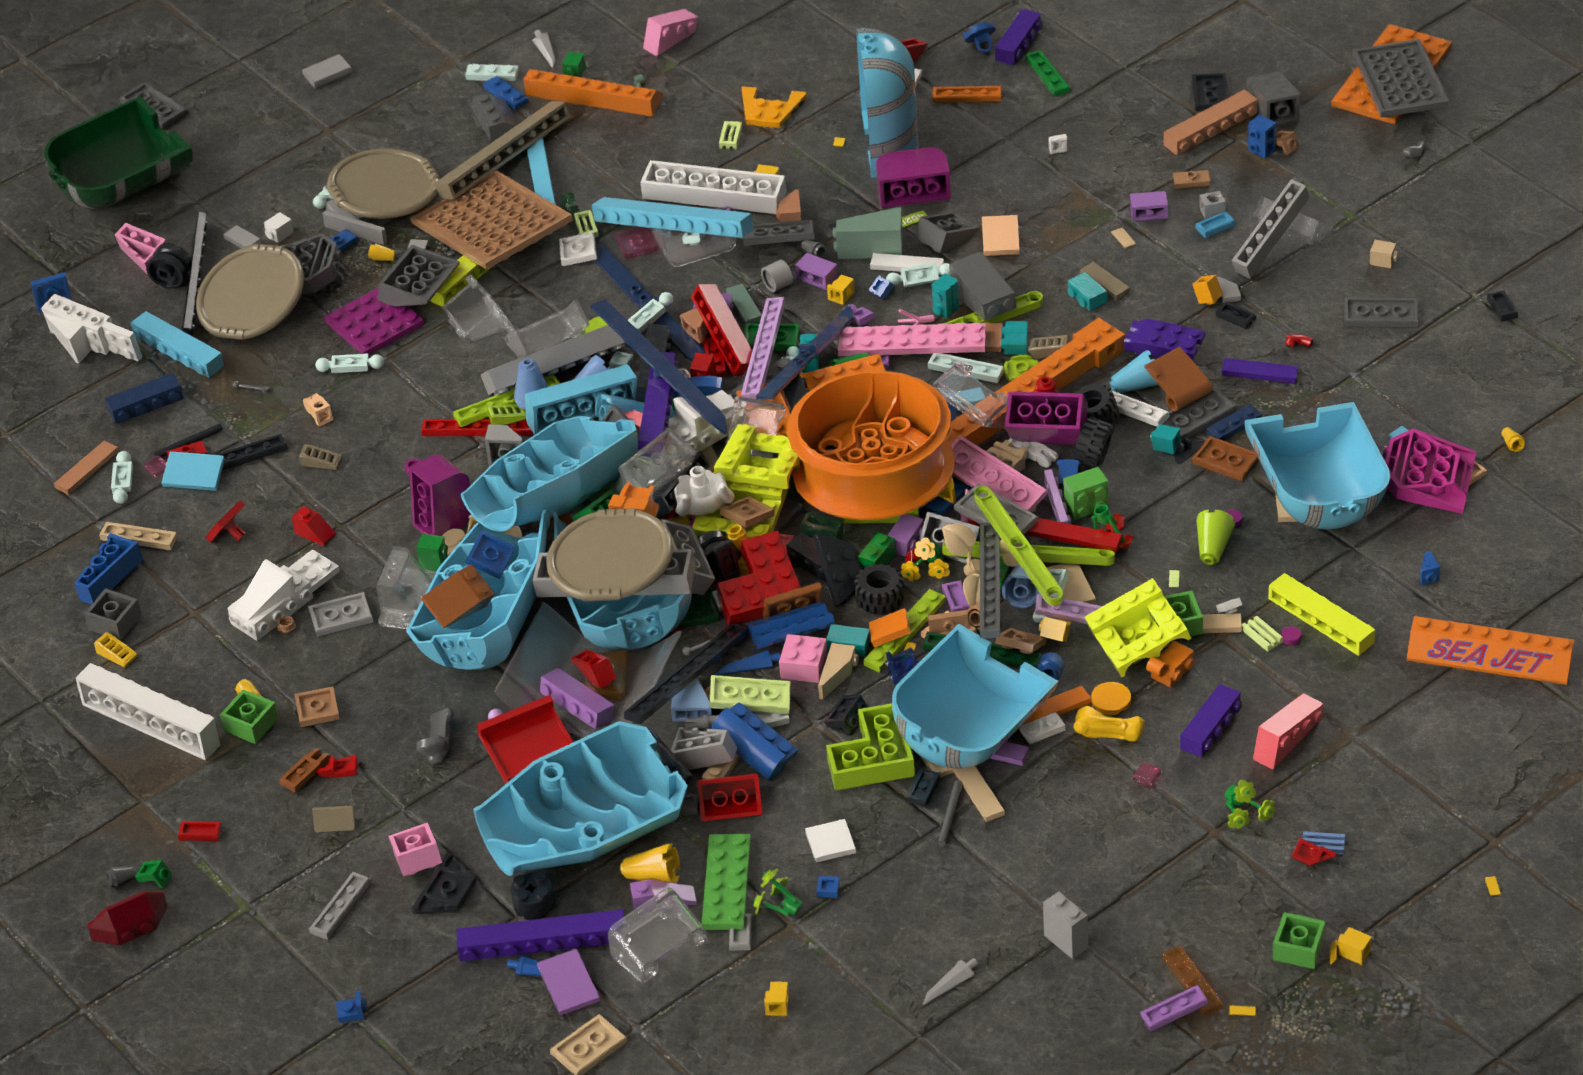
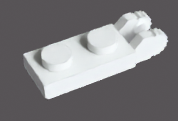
M1012 438L1008 440L1012 442L1013 448L1016 450L1020 447L1028 449L1027 458L1037 461L1042 467L1048 468L1051 465V461L1055 462L1058 459L1055 451L1039 442H1019Z

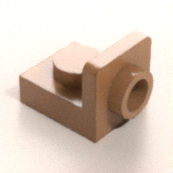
M1281 130L1276 133V145L1282 147L1285 155L1299 148L1295 132Z

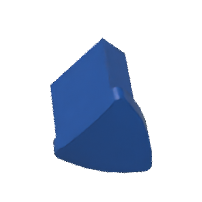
M1070 459L1057 461L1059 466V485H1064L1063 478L1078 474L1080 461Z

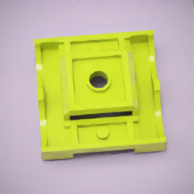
M738 424L714 466V473H722L725 481L788 489L793 468L795 470L799 469L801 459L791 448L788 437L756 433V426ZM751 450L780 454L778 458L772 459L751 456Z
M726 481L727 487L735 496L732 503L750 496L774 509L773 517L745 528L747 537L752 538L773 532L788 493L787 489ZM719 508L713 513L696 516L692 527L698 538L699 535L714 530L724 531L728 534V530L732 526L739 524L726 517L721 518Z
M1153 578L1084 617L1090 630L1121 677L1125 676L1127 668L1132 663L1136 664L1145 658H1158L1161 650L1168 646L1170 641L1178 638L1191 639L1187 628L1167 602Z

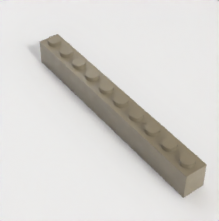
M560 101L549 102L435 182L440 198L456 199L569 119L571 116L566 103Z

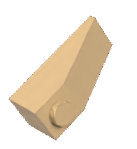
M831 644L818 684L819 699H824L852 674L854 666L858 664V654H855V646Z

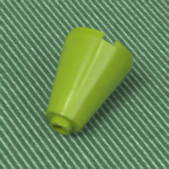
M1204 510L1197 516L1200 560L1206 565H1213L1219 562L1234 530V518L1227 512L1215 510L1214 513Z

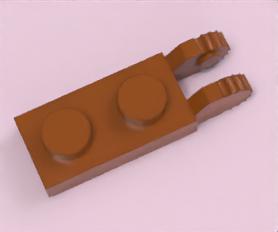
M315 748L280 778V785L296 793L317 773L319 768H324L330 762L329 758L331 755L324 753L321 756L322 751Z

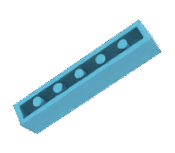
M147 311L131 322L132 332H134L136 339H140L147 345L158 349L161 353H165L172 357V359L183 363L186 367L194 369L199 374L209 378L224 367L221 352Z

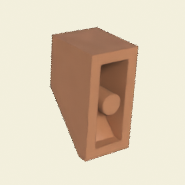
M794 190L778 202L779 210H776V220H780V222L801 221L799 190Z
M697 308L681 314L680 319L683 329L697 342H704L709 330Z

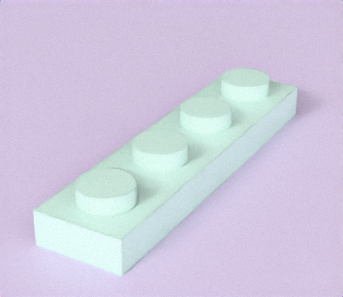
M933 353L928 362V369L994 383L999 382L1004 372V366L942 353Z

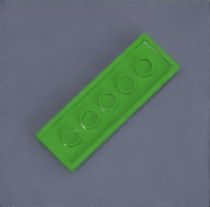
M709 834L702 930H730L731 928H734V930H744L751 843L750 834Z

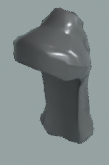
M450 707L431 715L429 738L417 741V752L427 757L430 764L437 765L442 763L448 752L449 723L454 716Z

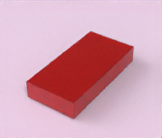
M181 821L178 839L179 841L219 842L222 823Z

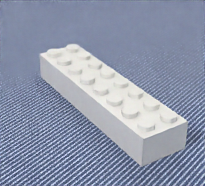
M650 160L641 180V191L643 199L718 208L729 206L730 209L776 214V210H779L778 202L784 199L786 194L785 176Z
M91 663L76 677L83 706L203 760H207L220 746L215 720L209 714L197 711L193 707H188L177 700L166 697L164 694H159L148 687H143L132 680L119 676L117 673H112L101 666Z

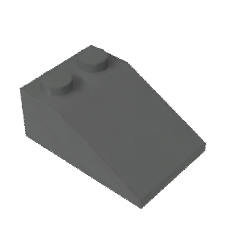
M947 212L920 217L914 236L920 239L921 243L931 246L934 251L943 253L944 251L952 250L979 230V227L955 212Z

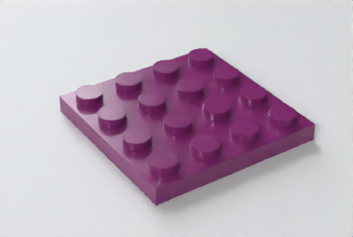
M378 288L324 316L325 323L360 354L368 355L424 326L423 319L407 305L392 306L378 301Z

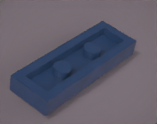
M1249 404L1206 428V434L1224 441L1244 430L1245 420L1261 418L1262 413Z

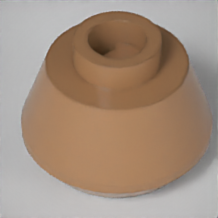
M974 604L967 610L968 624L980 631V605Z

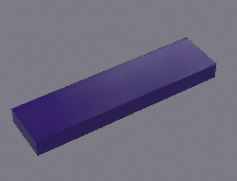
M1229 358L1224 359L1222 366V375L1287 383H1296L1298 366Z

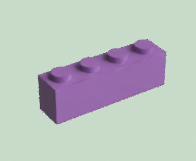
M557 668L541 676L540 693L544 696L551 695L553 702L595 730L613 720V703L561 669Z

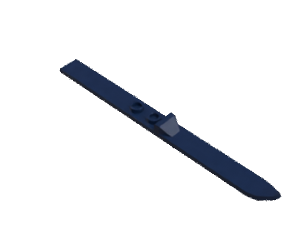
M604 245L596 248L597 259L594 261L639 309L643 308L652 299L657 302L659 301L657 296L652 297ZM667 311L653 322L656 325L670 326V333H673L672 343L690 361H693L696 352L705 354L703 349Z
M606 299L591 305L590 308L654 369L653 375L656 378L662 377L706 421L724 435L727 433L726 417L722 411Z
M848 305L809 344H800L799 354L756 395V399H774L852 322L853 311L851 306Z

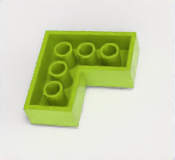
M892 703L858 709L859 727L863 739L826 745L827 762L835 791L915 776L911 748L897 728L893 716Z

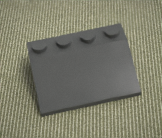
M411 245L379 283L378 301L392 306L427 304L459 266L460 262Z

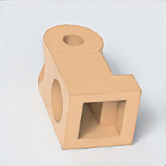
M316 393L309 398L303 399L305 409L313 416L318 426L333 421L330 405L319 394Z

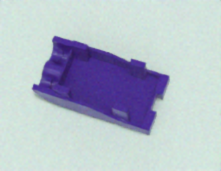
M1153 319L1134 320L1130 332H1127L1125 336L1124 350L1136 352L1137 356L1148 350L1151 353L1149 356L1159 358L1180 346L1189 358L1194 360L1198 352L1197 345H1202L1206 337V331Z

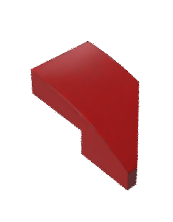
M356 755L337 760L332 756L329 758L330 762L324 768L317 770L318 775L322 777L358 775L359 759Z
M1299 838L1291 858L1312 866L1335 857L1337 853Z

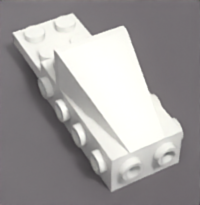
M56 294L42 307L50 332L55 334L76 363L79 364L91 350L105 355L111 350L113 353L121 354L135 361H139L142 358L134 332L114 325L110 316Z
M723 390L712 396H706L726 417L727 433L724 435L706 421L683 397L673 399L676 416L669 419L665 450H661L660 458L651 457L653 463L656 466L662 467L678 457L683 458L703 450L730 435L738 424H745L744 408L738 405L732 396L727 395Z
M313 549L289 568L285 565L279 568L267 559L264 560L244 596L228 607L231 624L258 641L278 625L279 618L291 616L313 599L312 592L340 572L339 566Z

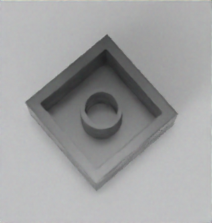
M104 589L84 615L88 630L102 635L108 632L121 641L141 617L138 599Z

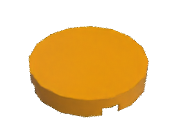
M1117 682L1102 683L1092 691L1091 704L1101 714L1118 715L1121 711H1126L1129 708L1131 693L1123 684Z

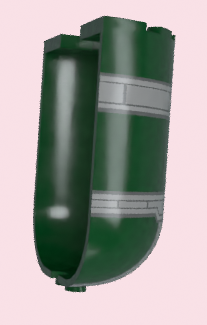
M141 96L57 134L48 142L44 150L51 180L55 181L59 189L69 200L89 209H100L115 204L190 168V163L193 161L192 147L175 130L167 134L159 125L157 112Z

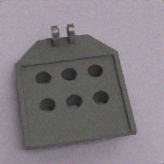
M319 234L284 245L286 249L299 259L302 265L304 286L301 295L314 294L333 281L338 284L343 282L346 269L340 264L343 259L342 251L339 250L337 243L326 235Z

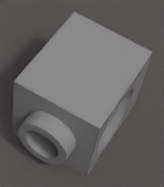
M1221 191L1200 195V210L1204 219L1226 211L1228 202L1226 197H1223Z

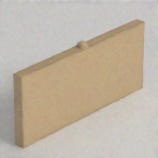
M1123 228L1111 231L1125 249L1136 245Z

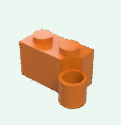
M1173 641L1158 658H1150L1146 670L1151 672V678L1171 688L1176 682L1181 680L1188 670L1193 668L1195 664L1194 650Z

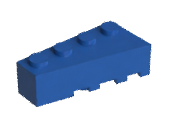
M109 533L107 536L108 541L102 543L98 555L92 557L90 560L91 565L85 567L74 583L80 601L92 605L104 589L112 590L144 560L138 542Z

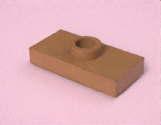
M1208 170L1173 173L1175 189L1210 186Z
M967 610L929 615V632H949L958 624L969 629Z

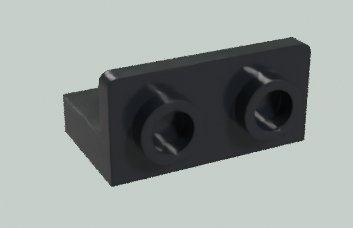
M843 695L824 723L827 728L843 727L847 735H852L859 726L858 709L868 708L861 695Z

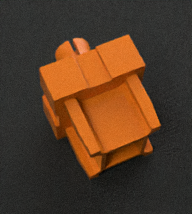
M627 482L619 495L612 496L608 508H636V510L656 517L659 504H656L653 500L654 486L650 485L649 488L635 487Z

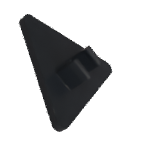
M1186 437L1181 441L1182 443L1178 442L1177 451L1175 454H1172L1176 463H1183L1197 452L1205 442L1190 440Z

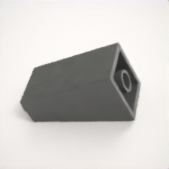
M1280 71L1247 78V92L1258 99L1259 115L1276 122V127L1300 122V93Z
M982 252L949 264L951 276L958 280L959 300L985 321L1017 308L1014 291Z

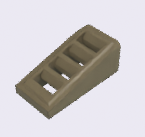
M1060 335L1031 339L1028 350L1035 360L1050 356L1068 344L1069 336Z
M304 444L299 456L301 466L337 470L342 459L341 454Z

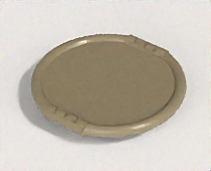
M372 149L351 155L338 163L329 174L326 188L339 208L362 217L386 219L405 216L427 206L437 195L438 191L435 182L441 178L430 161L418 154L400 149Z
M253 244L224 257L209 271L198 291L196 311L202 326L214 337L247 340L259 336L277 326L294 309L303 290L304 272L299 259L284 246Z
M636 508L598 510L577 519L559 533L548 551L547 571L555 586L571 597L583 600L584 602L622 600L643 591L660 578L671 561L673 540L664 523L649 513L636 510Z

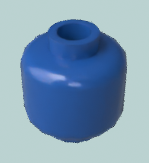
M1046 653L1040 658L1037 669L1058 680L1063 673L1064 660L1056 653Z

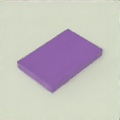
M577 949L537 963V967L560 1016L600 1001L599 995Z

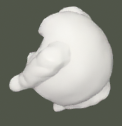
M695 466L690 470V476H679V484L674 489L677 502L675 512L681 517L687 514L702 516L717 511L723 504L732 503L735 496L727 487L722 473L713 474L702 466Z

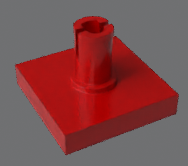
M239 500L215 524L205 539L211 543L226 529L238 541L246 532L234 522V518L243 509L245 504Z

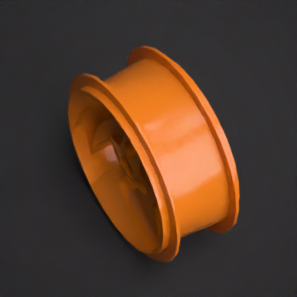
M888 371L857 372L839 376L820 384L802 397L794 406L788 418L787 436L791 448L801 459L799 469L795 470L793 468L792 477L797 491L806 502L820 511L836 517L854 520L886 519L921 508L936 498L949 484L955 468V454L950 441L946 438L951 428V412L946 399L936 388L919 378ZM829 445L837 447L831 451L824 450Z

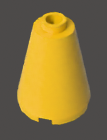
M665 844L626 857L620 865L621 873L627 879L640 881L656 880L677 884L679 876H676V870L680 869L676 847L672 848L673 844Z

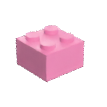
M787 634L779 660L780 678L819 683L827 658L826 638Z
M428 823L389 836L395 858L403 876L413 875L418 871L433 868L442 863L437 843Z

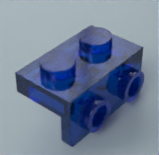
M911 647L896 656H893L890 651L885 653L887 657L885 662L892 673L890 678L895 685L918 664L915 651Z

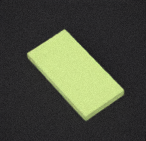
M711 675L709 708L725 709L727 707L730 709L740 702L750 711L789 714L791 681Z

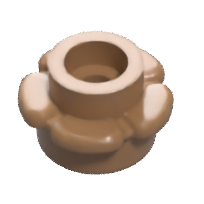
M283 616L279 618L278 631L287 634L296 628L292 617Z

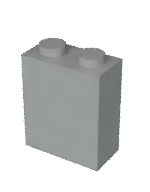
M1060 892L1044 901V936L1071 959H1074L1088 949L1087 914Z

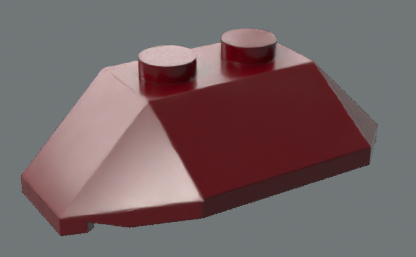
M142 891L106 907L93 921L87 924L91 940L120 946L157 929L168 908L164 892Z

